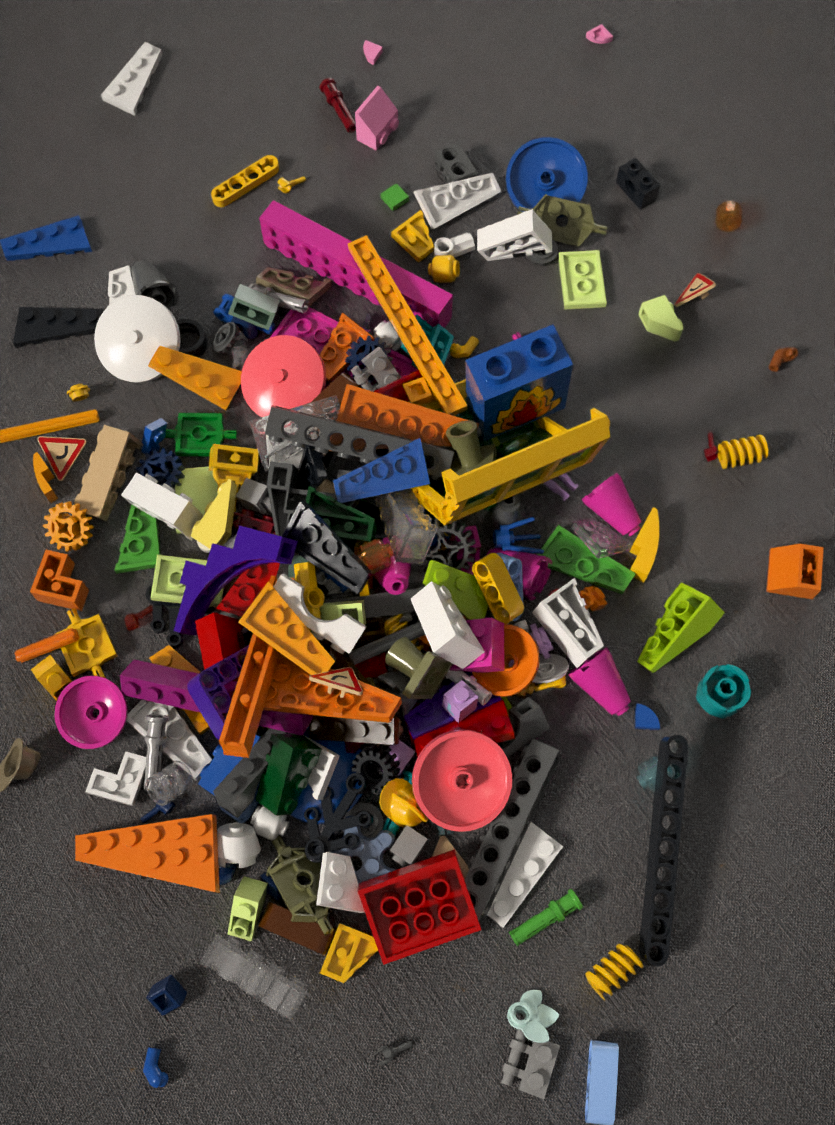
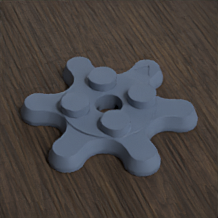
M360 826L343 830L342 838L348 833H353L360 839L359 846L354 850L343 848L331 852L350 856V858L352 856L361 858L362 867L359 870H354L358 884L395 871V869L389 868L383 862L384 852L392 847L395 842L394 834L389 830H383L375 837L368 838L362 834ZM354 837L348 840V844L351 846L355 842ZM320 845L315 849L316 854L321 852Z

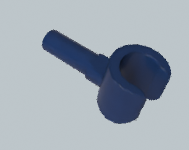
M168 798L161 799L157 802L156 807L141 817L140 820L142 823H145L160 811L167 815L173 810L175 804Z

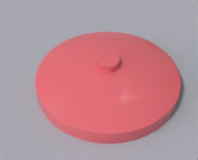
M289 335L274 336L258 344L245 360L241 373V389L245 401L257 415L268 420L271 405L304 412L308 404L326 386V370L319 353L306 341Z
M463 729L449 731L431 740L419 754L412 773L413 794L422 812L436 825L451 831L464 832L476 830L493 821L504 809L512 789L511 766L500 746L486 735Z

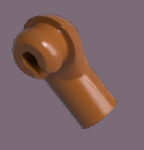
M795 347L778 349L775 351L768 368L774 372L778 371L782 363L797 358L798 350Z

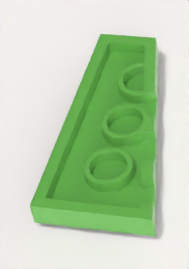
M560 525L556 527L541 548L544 550V553L537 554L552 560V564L548 563L547 568L620 594L624 593L636 575L633 571Z

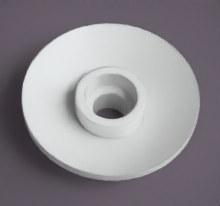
M543 654L539 655V668L532 682L549 683L562 678L569 670L568 661L556 654H550L551 658L545 659Z

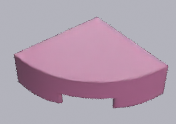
M602 24L586 32V38L594 43L606 44L613 40V35Z
M365 40L363 45L364 55L370 64L374 65L383 52V47Z

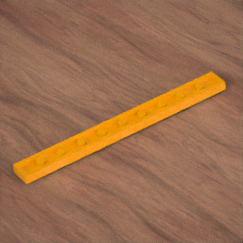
M366 235L347 243L351 255L422 377H424L443 413L455 416L466 411L468 405L368 236Z

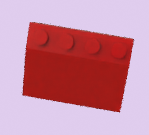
M455 849L358 884V894L383 965L481 930Z

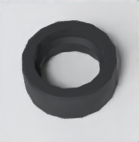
M193 319L177 320L180 334L194 332L199 337L195 345L189 348H179V352L199 358L205 353L208 341L203 326Z

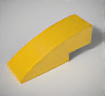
M654 507L630 550L631 553L637 556L630 570L636 573L634 578L643 583L652 568L658 549L659 517L658 510Z

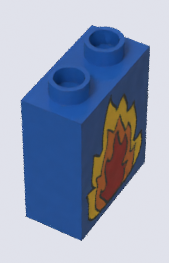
M553 324L465 360L466 404L474 421L479 423L482 433L481 437L484 442L566 407L573 363Z

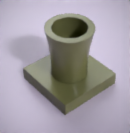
M469 420L453 424L446 430V436L454 449L450 469L459 476L496 460L497 450L495 444L480 447L476 422Z
M408 637L398 639L389 649L385 658V663L388 666L397 669L411 678L402 692L409 699H432L453 663L433 652L427 651L424 655Z

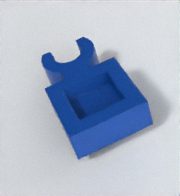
M162 418L145 426L142 439L144 444L142 447L143 454L148 453L151 455L154 449L159 451V443L164 440L167 422Z

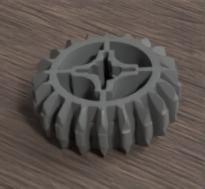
M436 518L434 527L430 522L426 523L428 531L424 528L419 529V533L422 536H415L414 540L419 544L413 545V550L418 551L414 554V559H422L418 562L417 566L421 568L426 565L424 574H426L430 561L428 557L440 558L445 565L461 571V568L465 570L470 569L467 562H474L475 559L469 554H475L476 548L469 546L474 545L476 542L475 539H468L472 535L471 530L463 533L466 528L464 523L457 528L458 521L452 522V525H443ZM444 532L455 534L461 541L448 540ZM437 533L438 543L431 546V549L425 550V545L429 538ZM442 540H443V544L446 546V548H451V549H448L447 558H446V554L444 553V551H443V550H439V549H441ZM464 548L462 557L452 564L451 556L459 552V549Z

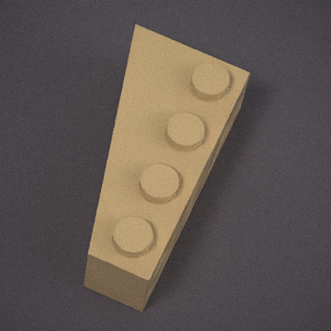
M104 425L103 429L98 433V444L90 456V466L88 472L82 478L83 486L81 492L76 496L74 504H80L79 510L87 509L85 515L107 521L118 498L116 490L124 485L126 480L125 470L128 466L133 465L135 461L133 453L135 448H141L142 441L130 432Z

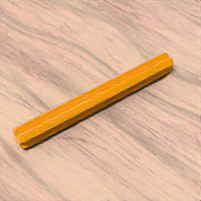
M94 409L1 429L0 443L99 422V413Z

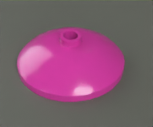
M85 676L68 684L59 695L55 705V723L59 733L70 744L83 749H96L108 745L118 737L125 726L128 709L125 696L115 683L99 676ZM95 709H98L100 713L99 716L95 718L93 716V712Z

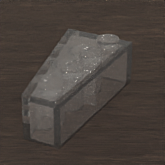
M337 395L291 408V410L336 421L340 404ZM269 415L249 421L265 472L269 470L270 461L284 462L290 458V455L299 450H304V448L293 446L290 440L283 439V442L269 440V435H265ZM289 421L284 425V430L290 434L296 432L298 428L297 424L293 421ZM311 427L307 431V436L311 439H316L320 436V430L317 427Z
M410 488L377 495L376 506L379 507L380 519L384 523L385 535L388 536L390 550L393 552L395 561L422 565L438 527L435 524H431L432 519L429 515H424V507L417 504L418 499Z
M216 934L199 963L206 968L214 969L225 980L237 984L241 990L255 998H259L262 1003L289 1020H294L310 993L305 989L307 984L295 976L290 980L283 975L286 970L273 962L268 966L262 962L264 956L253 949H250L249 952L241 949L242 942L231 935L226 939Z

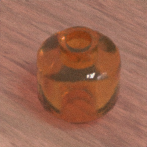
M725 201L718 205L715 224L719 230L732 232L741 226L743 214L741 205L735 201Z
M374 539L361 545L359 553L356 554L372 571V574L390 567V558L394 556L390 544H384L381 539Z

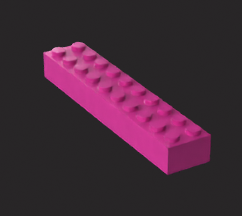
M274 200L259 217L263 241L267 247L280 251L285 257L293 258L302 266L315 270L319 275L334 280L339 286H345L356 295H362L373 304L381 306L348 249L347 243L352 241ZM380 257L414 316L418 314L432 327L440 324L445 328L452 318L453 294Z

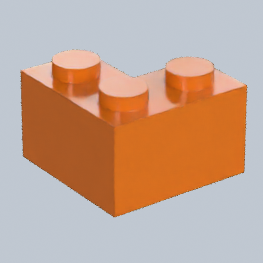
M45 550L30 593L37 601L69 609L76 608L78 611H82L89 589L83 581L70 578L75 563L68 554Z

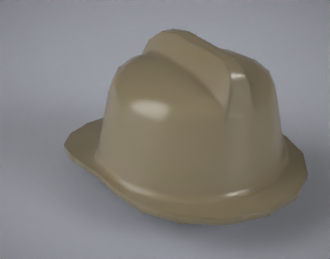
M17 738L14 741L9 753L0 764V793L9 786L12 780L28 779L40 760V753L24 746L21 738Z

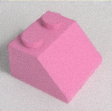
M378 85L355 112L357 140L377 151L381 144H385L390 133L395 131L399 125L397 108Z

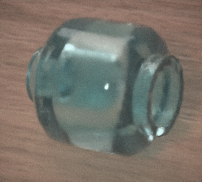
M653 756L638 766L640 775L636 776L642 788L646 789L648 787L652 792L655 791L658 756ZM669 766L667 769V774L670 778H672L674 772Z

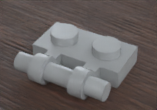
M377 347L361 360L366 366L363 370L359 366H354L351 369L356 383L369 391H375L401 378L380 347ZM370 375H372L376 381L374 385H371L368 381V377Z
M517 1029L515 1039L511 1040L509 1046L512 1049L507 1064L504 1063L502 1069L504 1075L501 1083L511 1086L514 1076L519 1077L521 1081L518 1090L544 1099L560 1045L549 1041L545 1043L532 1042L531 1046L524 1044L526 1040L524 1033ZM522 1052L529 1054L524 1070L517 1068Z

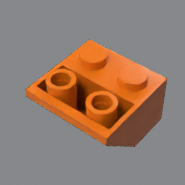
M794 544L771 548L769 550L766 592L813 599L821 591L824 547Z

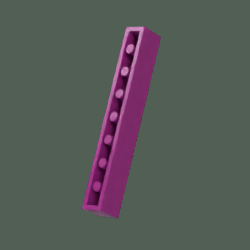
M134 659L120 674L121 692L125 696L200 712L187 689L189 680L199 673ZM235 681L224 685L231 699L237 685ZM263 710L259 726L303 736L313 719V715Z

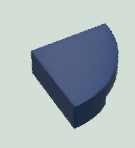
M636 703L635 729L659 730L660 723L656 714L649 707Z

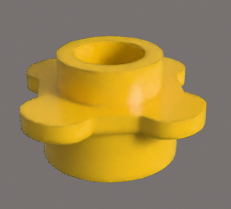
M76 384L70 387L71 390L66 392L73 402H77L89 397L88 392L90 388L87 385Z

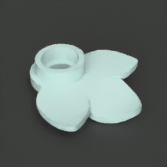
M529 990L522 995L520 1002H516L509 1007L507 1019L511 1026L522 1030L527 1039L536 1043H545L549 1041L546 1029L556 1022L559 1013L551 1007L541 1004L542 992L540 990ZM516 1014H522L524 1016V1020L517 1019Z

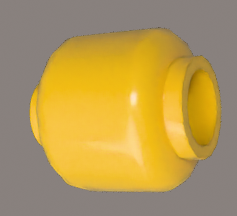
M437 255L432 259V263L428 264V274L432 276L436 283H452L460 274L459 261L452 255Z

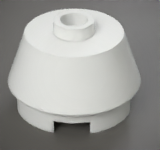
M234 822L218 828L219 866L225 867L226 863H239V868H244L256 863V857L261 851V847L252 826Z

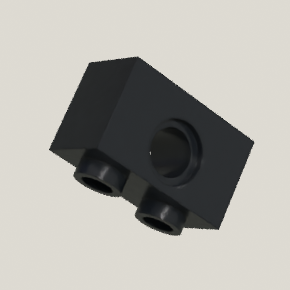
M636 157L619 167L616 183L640 210L657 200L661 185Z

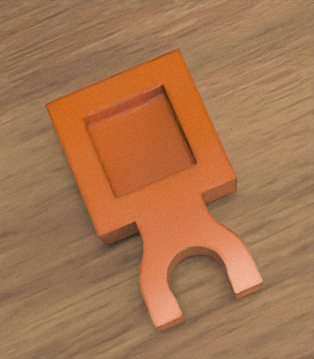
M595 586L585 587L579 592L580 597L584 598L586 603V610L589 608L592 611L601 610L608 604L604 599V593Z

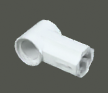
M464 233L451 239L444 237L437 239L434 247V257L437 255L457 257L475 250L472 235Z

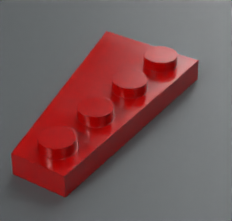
M501 700L468 715L459 723L454 721L414 739V744L418 757L431 740L453 730L476 731L486 735L496 743L515 739L504 700Z

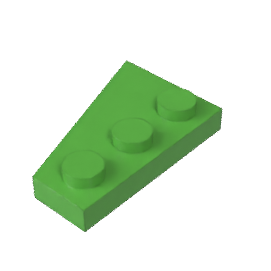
M131 505L123 544L121 543L119 560L114 570L116 574L155 568L157 555H161L157 518H153L134 505Z

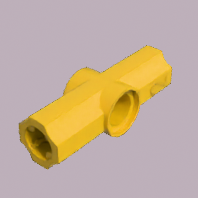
M310 562L294 564L295 581L304 586L303 598L305 606L313 616L321 619L320 607L324 603V594L317 587L315 565Z

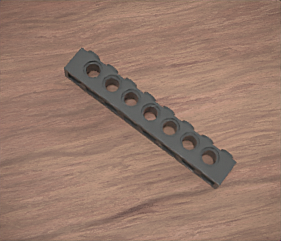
M271 405L265 435H269V440L283 442V439L292 441L293 446L305 448L306 445L315 446V451L327 454L329 450L338 452L337 456L346 459L356 456L360 457V462L367 464L384 456L376 454L375 450L379 444H386L388 446L386 453L388 454L414 441ZM289 421L295 422L298 426L296 432L291 434L284 430L285 423ZM317 427L320 430V436L316 439L309 438L307 436L308 429ZM333 433L343 435V440L340 444L335 445L330 442V437ZM358 438H362L366 442L365 447L361 450L353 448V442ZM421 442L424 456H432V463L426 466L430 479L440 481L442 477L441 472L450 469L454 451L449 448Z
M532 739L530 745L527 744L524 747L520 766H516L512 772V789L504 809L490 822L491 826L488 832H484L480 838V849L477 855H473L468 863L469 871L465 881L471 898L476 899L474 908L481 928L562 758L558 749L535 739ZM537 764L541 766L538 772H529V768L532 765ZM529 786L530 791L527 794L521 795L518 793L521 787ZM512 808L520 809L519 814L515 817L508 816V812ZM508 830L509 835L506 839H497L500 831ZM490 853H498V858L495 862L489 863L486 861ZM480 875H486V883L482 886H477L476 879ZM480 931L472 933L471 935L477 937Z

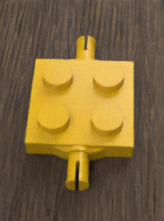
M76 608L71 609L72 612L68 610L67 614L72 624L60 632L73 628L78 631L79 635L78 641L61 647L71 674L75 677L92 670L94 676L106 678L101 666L105 662L118 657L101 616L97 614L88 619H80Z

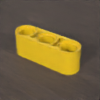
M490 553L475 562L472 566L473 574L494 618L506 625L523 614V602L502 558L496 553Z

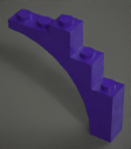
M239 526L233 549L212 543L206 565L186 560L180 583L186 585L174 631L196 636L195 621L204 617L211 602L227 583L245 570L261 564L282 563L291 565L298 541Z

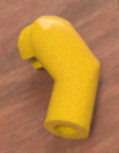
M471 336L463 346H460L458 343L451 344L450 355L454 358L469 357L479 344V340Z

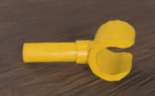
M303 176L287 181L282 177L278 180V184H280L278 189L287 194L293 186L306 181V178Z
M566 675L556 681L536 685L534 687L535 692L546 688L565 687Z

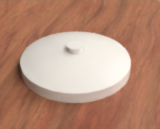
M142 295L125 296L111 303L100 316L95 329V349L102 365L115 377L133 383L150 382L161 377L163 374L148 366L159 346L179 351L180 331L173 314L159 301Z

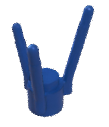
M534 517L508 525H500L499 530H493L495 548H502V551L544 553L542 549L512 545L514 541L541 538L540 534L514 536L513 531H509L510 529L535 521Z

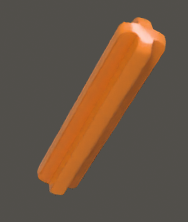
M70 628L20 648L14 653L17 662L23 663L76 642L79 639L78 631Z

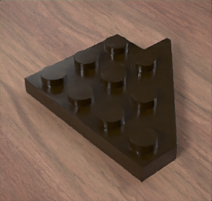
M330 646V656L335 660L330 669L337 670L350 667L359 681L371 685L345 653L341 654ZM395 714L391 722L386 723L313 715V719L309 724V738L396 745L399 744V718Z

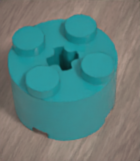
M734 665L714 666L700 680L696 699L701 707L710 715L722 719L736 714L748 702L751 696L748 676L743 670Z

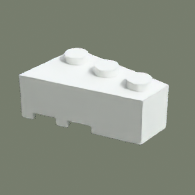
M533 209L477 230V251L487 261L513 258V254L525 252L526 256L533 255V251L545 250L546 253L552 252V231Z
M136 473L121 496L153 518L165 522L168 527L179 530L186 538L192 541L193 538L190 536L192 528L204 516L192 504L193 500L183 493L180 496L175 494V490L167 484L158 485V481L148 474L144 477Z
M574 578L541 601L532 614L576 668L592 658L604 645L593 619H590L585 609L586 603L584 598H581L576 588L577 582Z
M431 581L411 598L412 604L433 653L464 669L485 651L452 600L450 591L445 586H439Z

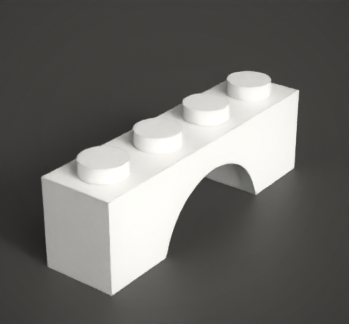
M281 574L273 586L304 625L311 629L314 637L321 641L325 638L332 642L331 647L341 654H344L345 651L347 653L351 652L367 627L348 614H344L334 620L316 618L305 606L303 598L304 586L285 574Z

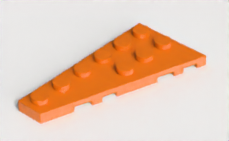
M346 384L336 419L339 422L412 440L420 438L421 442L445 447L452 446L446 436V430L455 423L467 421L460 417ZM333 433L330 442L335 445L340 444L343 440V435ZM362 438L354 440L353 448L356 450L363 449L366 444L365 440ZM379 444L376 449H388V446L386 444Z
M280 653L263 710L390 723L401 706L402 699L399 696L359 680L358 682L363 690L361 696L347 692L341 698V690L335 689L331 694H328V686L310 681L309 673Z
M214 814L75 835V861L220 893L217 818Z

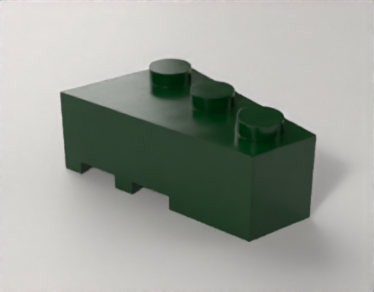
M309 486L306 497L307 504L347 546L373 549L377 530L374 518L350 506H346L336 501L335 498L326 496Z
M272 733L270 740L273 742L271 753L266 755L265 761L268 762L267 772L261 775L256 801L276 816L291 815L297 808L302 791L308 785L309 776L319 761L322 748L302 735Z

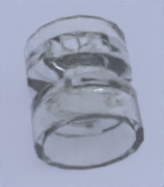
M180 761L172 762L164 767L162 771L155 773L146 780V789L149 796L155 803L161 806L167 805L177 798L178 795L183 794L193 786V776L189 768Z

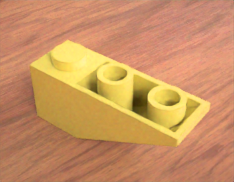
M230 479L222 483L218 489L217 497L206 506L205 515L192 528L190 536L211 549L212 543L223 546L231 536L237 484Z

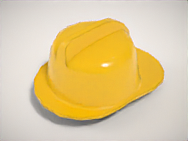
M395 778L383 787L379 800L381 810L396 825L412 827L417 826L422 821H428V818L418 806L413 794L412 785L402 778Z

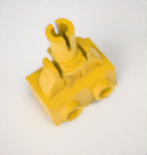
M213 444L210 448L208 471H213L214 480L218 484L217 492L221 484L230 479L237 484L236 494L238 493L245 479H251V476L257 472L259 449ZM237 498L235 500L234 512H236Z

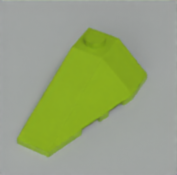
M681 582L667 599L664 605L666 608L662 618L657 619L655 624L657 629L654 635L648 638L637 662L654 673L711 631L725 613L711 597Z

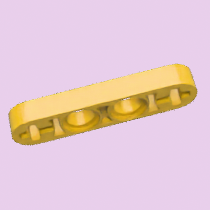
M272 155L264 156L216 186L211 192L214 205L225 207L279 172L278 159ZM252 173H257L259 175L255 179H251L248 177ZM236 183L243 185L240 189L232 188Z

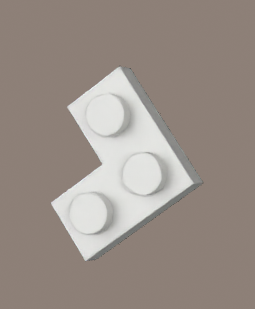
M125 751L117 774L94 768L85 792L134 806L145 776L146 757Z

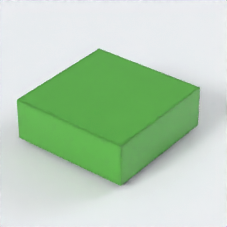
M397 183L381 193V199L392 211L409 201V196Z

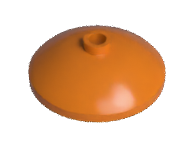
M504 625V671L472 672L473 677L477 679V683L495 696L508 697L522 692L534 680L539 668L540 657L537 644L533 637L524 629L515 625ZM514 660L513 666L509 667V662Z

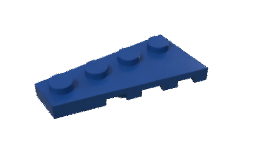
M79 215L0 240L7 261L31 259L35 255L50 257L54 256V253L65 252L66 255L75 254V251L84 250L85 253L92 252Z
M418 438L333 480L337 501L344 503L430 484L421 439Z

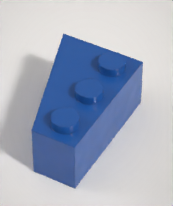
M258 726L253 746L266 733L262 726ZM220 744L213 751L212 755L214 758L211 763L202 769L200 773L202 778L198 782V785L213 795L215 788L243 758L224 755Z

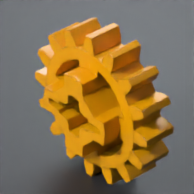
M71 501L64 504L63 502L56 504V507L49 509L50 514L44 516L48 523L44 524L43 527L49 531L45 536L52 537L50 544L58 543V550L64 547L66 552L73 549L74 551L78 550L81 546L87 545V539L93 536L89 530L93 529L94 526L89 525L88 522L92 517L85 516L87 509L79 510V503L73 506Z

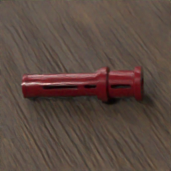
M333 78L323 80L320 83L319 89L327 97V103L334 107L347 132H355L356 122L345 105L343 94L337 89L335 80Z

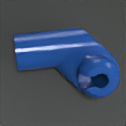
M148 1047L143 1073L150 1086L154 1088L158 1086L165 1087L169 1078L168 1074L161 1072L158 1067L161 1049Z

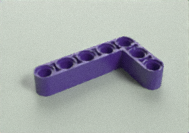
M249 645L203 670L190 679L187 684L189 694L218 740L220 739L232 701L224 685L240 676Z

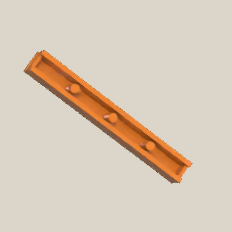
M271 575L269 583L274 586L277 578ZM254 633L219 739L224 755L249 758L280 652Z

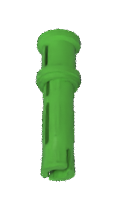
M571 888L563 897L556 901L551 900L548 904L549 907L509 931L517 947L556 921L563 922L570 913L577 909H583L579 898Z

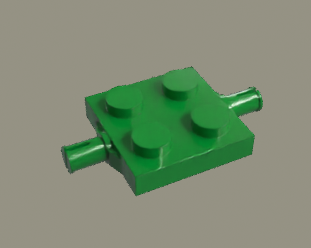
M179 413L175 430L166 429L165 438H175L176 456L210 457V448L213 444L222 445L224 439H237V430H224V417L222 413Z

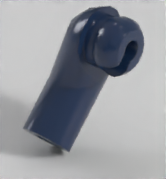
M233 316L231 322L241 326L247 339L256 338L258 332L254 324Z
M226 863L225 867H220V886L232 881L237 869V863Z

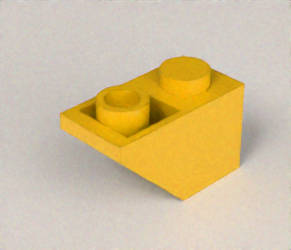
M51 655L31 669L36 679L56 701L64 688L73 682Z

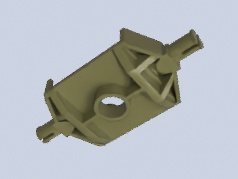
M547 194L542 197L534 208L529 209L519 206L518 209L521 211L533 209L552 231V239L554 241L574 246H580L590 233L595 232L606 235L607 231L604 230L608 228V226L599 225L594 222L590 204L548 196ZM564 215L567 217L568 224L565 227L557 225L556 219L558 216Z
M278 836L275 840H272L278 856L268 867L266 875L267 877L271 876L292 914L291 921L316 922L319 924L324 936L332 933L334 928L327 919L331 908L316 905L321 864L310 861L306 857L305 848L286 847L282 837ZM305 876L310 880V884L301 885L298 883L297 878Z

